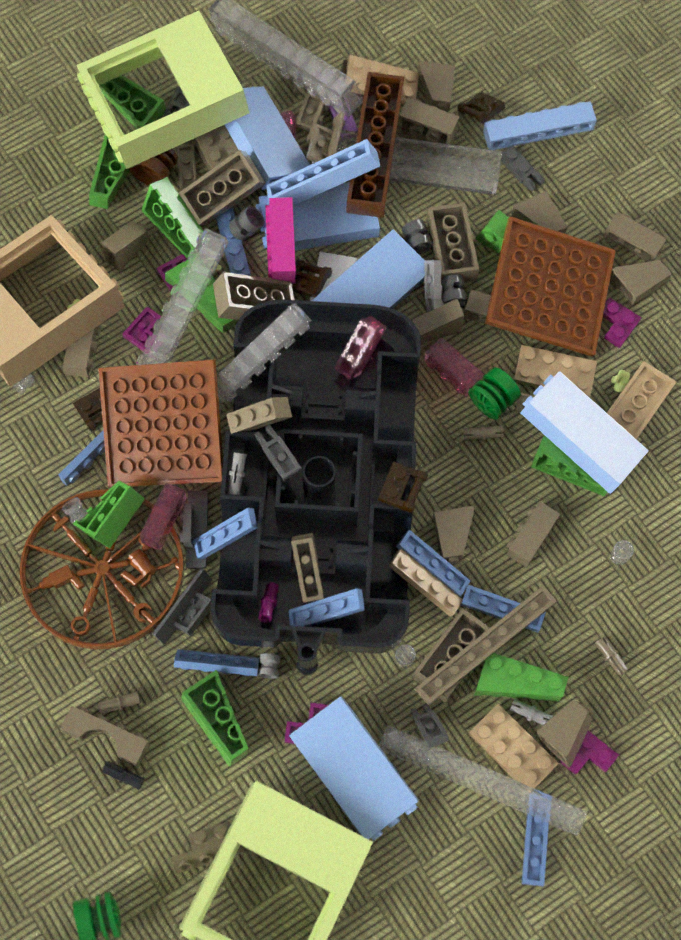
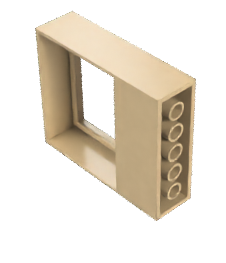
M52 215L0 249V281L59 242L99 288L39 328L0 283V376L10 387L125 307L122 301L124 297L118 290L120 286L114 278L110 279L108 277L109 274L103 266L99 267L95 257L92 254L88 255L84 245L81 242L77 243L71 231L67 232L60 219L56 220Z

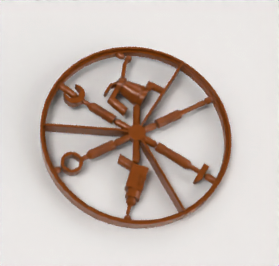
M109 489L92 490L74 495L50 509L29 534L20 562V583L23 596L35 618L56 638L71 645L87 649L117 648L135 642L149 634L162 622L176 603L184 578V556L177 533L168 518L149 501L144 500L142 505L152 510L158 517L112 557H110L111 551L114 550L117 540L110 549L106 547L107 550L102 560H99L92 554L93 551L81 538L65 525L70 520L66 516L61 519L57 514L62 509L78 501L103 496ZM53 518L57 522L54 525V533L63 528L72 542L93 563L32 544L43 526ZM163 521L175 539L179 563L177 562L178 558L173 557L169 563L155 567L151 564L145 553L151 547L144 536ZM138 541L143 546L141 549L131 553L128 560L115 562ZM30 549L92 567L78 570L74 574L70 567L66 565L49 573V576L43 578L39 586L31 589L27 588L26 564ZM173 563L179 574L169 603L162 613L154 619L144 610L152 611L151 607L146 603L137 604L134 596L120 581H117L110 570L130 564L141 575L136 578L125 570L120 576L134 587L147 579L140 585L142 589L151 582V578L157 570L169 567ZM97 573L93 587L90 588L84 604L83 615L74 618L71 622V629L76 634L73 639L51 628L42 620L32 605L29 597L32 591L40 588L50 589L54 586L57 589L69 582L79 590L84 588L85 585L77 576ZM103 578L114 641L107 643L79 641V636H84L90 631V622L86 616L92 609L98 593L97 588ZM106 578L114 584V588L128 603L134 605L133 613L136 620L146 623L144 619L140 618L141 615L150 625L132 636L117 641ZM85 621L87 623L84 631L77 632L75 630L77 622Z

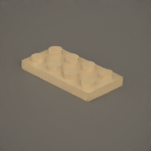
M353 55L349 56L344 85L345 90L364 94L367 73L374 72L404 76L401 104L404 105L407 98L416 99L418 72Z
M521 345L514 381L538 388L540 385L545 386L543 382L550 375L554 377L560 371L590 398L597 361Z
M643 361L607 414L637 440L675 386L676 381Z
M499 704L468 733L528 794L559 764Z

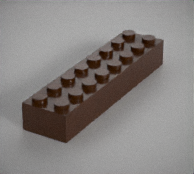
M374 72L367 73L356 144L368 139L377 150L380 167L350 180L346 213L384 218L404 88V76Z

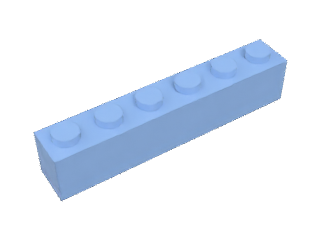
M579 102L575 105H564L555 109H544L540 112H528L520 116L490 120L485 122L483 134L488 150L491 151L512 145L516 146L594 130L597 119L591 102Z
M368 139L266 185L268 199L292 197L294 206L380 167L377 150Z

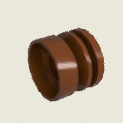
M170 149L129 169L136 179L150 186V184L166 177L169 178L170 172L173 171L174 166L178 162V156L173 149Z

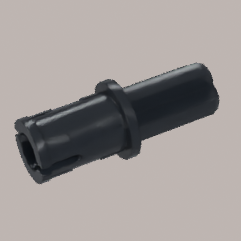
M107 761L102 769L103 773L119 780V783L124 782L137 790H140L145 780L144 777L129 771V768H122L110 761Z

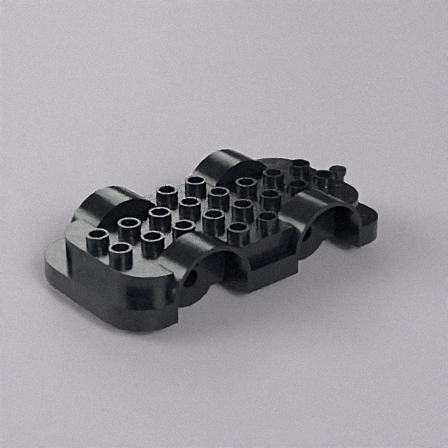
M272 300L260 303L247 310L239 318L235 327L233 345L235 357L233 411L269 398L288 397L292 417L270 424V426L284 441L302 468V471L283 481L255 437V433L259 431L266 442L271 441V437L266 432L267 426L250 432L231 434L230 431H226L220 495L222 523L246 508H253L257 529L221 549L217 589H212L211 616L218 634L224 640L234 645L274 648L280 642H295L298 648L297 669L302 675L309 676L318 669L317 651L321 644L337 645L338 650L342 652L379 654L397 647L407 632L410 601L407 600L408 582L388 565L399 550L396 546L405 532L411 531L413 512H407L378 501L393 461L412 469L416 468L417 442H414V422L421 337L418 328L412 320L403 313L385 306L302 300ZM234 452L247 454L243 472L245 477L242 478L240 495L227 493L231 476L229 475V470H232ZM412 477L409 478L401 498L402 501H407L415 482V479ZM313 533L323 583L324 599L358 588L362 590L364 611L311 627L290 626L288 610L318 601L303 602L291 543L293 536ZM274 582L279 586L276 597L277 606L273 610L271 622L263 623L258 619L261 610L260 601L264 596L266 584Z

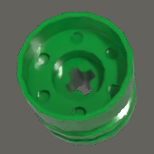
M497 367L491 368L483 376V381H477L468 391L474 405L484 415L493 420L498 419L502 413L506 412L507 406H512L521 397V392L516 382L505 371Z
M111 891L105 892V903H103L100 894L96 895V906H92L89 898L73 901L74 918L80 940H99V932H102L105 940H110V929L114 938L121 937L122 922L120 911Z

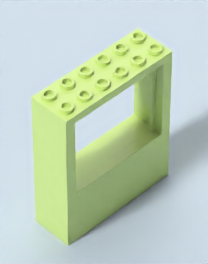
M199 11L76 65L79 73L76 75L82 85L81 87L89 98L88 101L92 109L96 111L95 115L99 123H101L112 149L116 152L119 163L123 162L126 169L250 113L244 90ZM164 56L190 106L124 135L99 85Z
M255 781L251 784L179 927L183 931L181 935L190 940H195L196 938L199 940H231L201 924L241 845L330 892L308 940H327L373 842Z

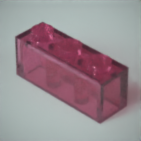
M372 316L361 319L334 369L348 379L360 376L387 327Z
M442 337L425 352L424 360L426 365L431 369H435L444 381H449L459 394H464L467 397L469 389L477 381H483L484 374Z
M167 482L165 483L139 535L143 544L161 551L186 500L184 489Z

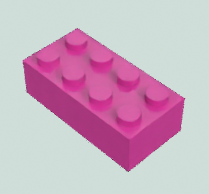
M292 197L269 198V205H265L268 278L289 281L291 284H295L296 267Z

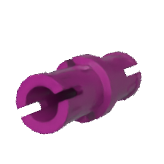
M274 582L266 584L264 596L260 601L261 610L258 619L263 623L271 622L273 610L277 606L276 597L279 586Z

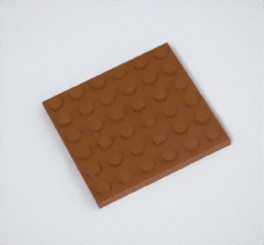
M510 216L506 224L485 324L593 357L596 353L616 250Z
M216 360L98 368L108 488H111L118 481L128 486L222 482L223 452Z

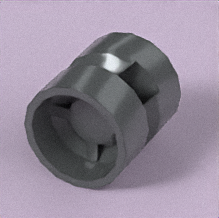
M248 206L230 222L229 229L235 238L246 241L264 225V217L258 209Z
M413 220L402 227L405 240L419 255L433 247L432 239L423 220Z
M451 274L442 277L441 298L444 304L458 299L460 307L467 304V297L464 291L463 276Z

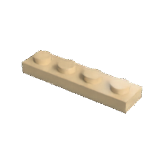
M398 550L388 566L448 616H453L463 599L404 550Z

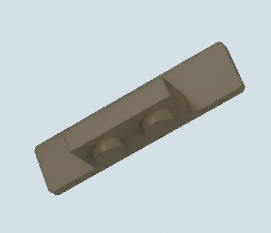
M332 77L329 78L323 97L307 92L295 123L297 128L309 131L307 137L308 148L313 128L316 124L323 125V114L325 111H328L330 106L328 99L330 96H334L336 85H334V78Z
M341 111L333 119L331 130L320 124L314 126L306 156L307 159L316 163L338 153L336 152L337 146L342 138L340 133L345 125L344 112Z
M230 821L188 834L192 851L171 858L176 873L186 872L190 869L212 863L231 826ZM240 845L236 855L250 852L251 850Z

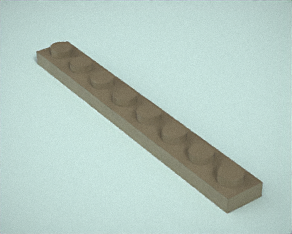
M543 585L419 684L415 690L429 706L551 608L557 600Z

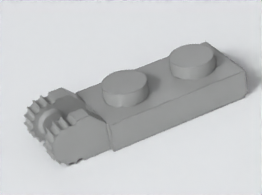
M441 260L424 261L427 312L444 305V302L441 300Z

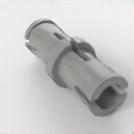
M234 452L232 470H229V475L231 476L227 493L240 495L242 478L245 477L243 472L247 454Z
M516 698L512 703L514 705H511L510 711L526 717V720H533L541 725L548 722L543 718L550 720L553 715L536 709L537 706H530Z

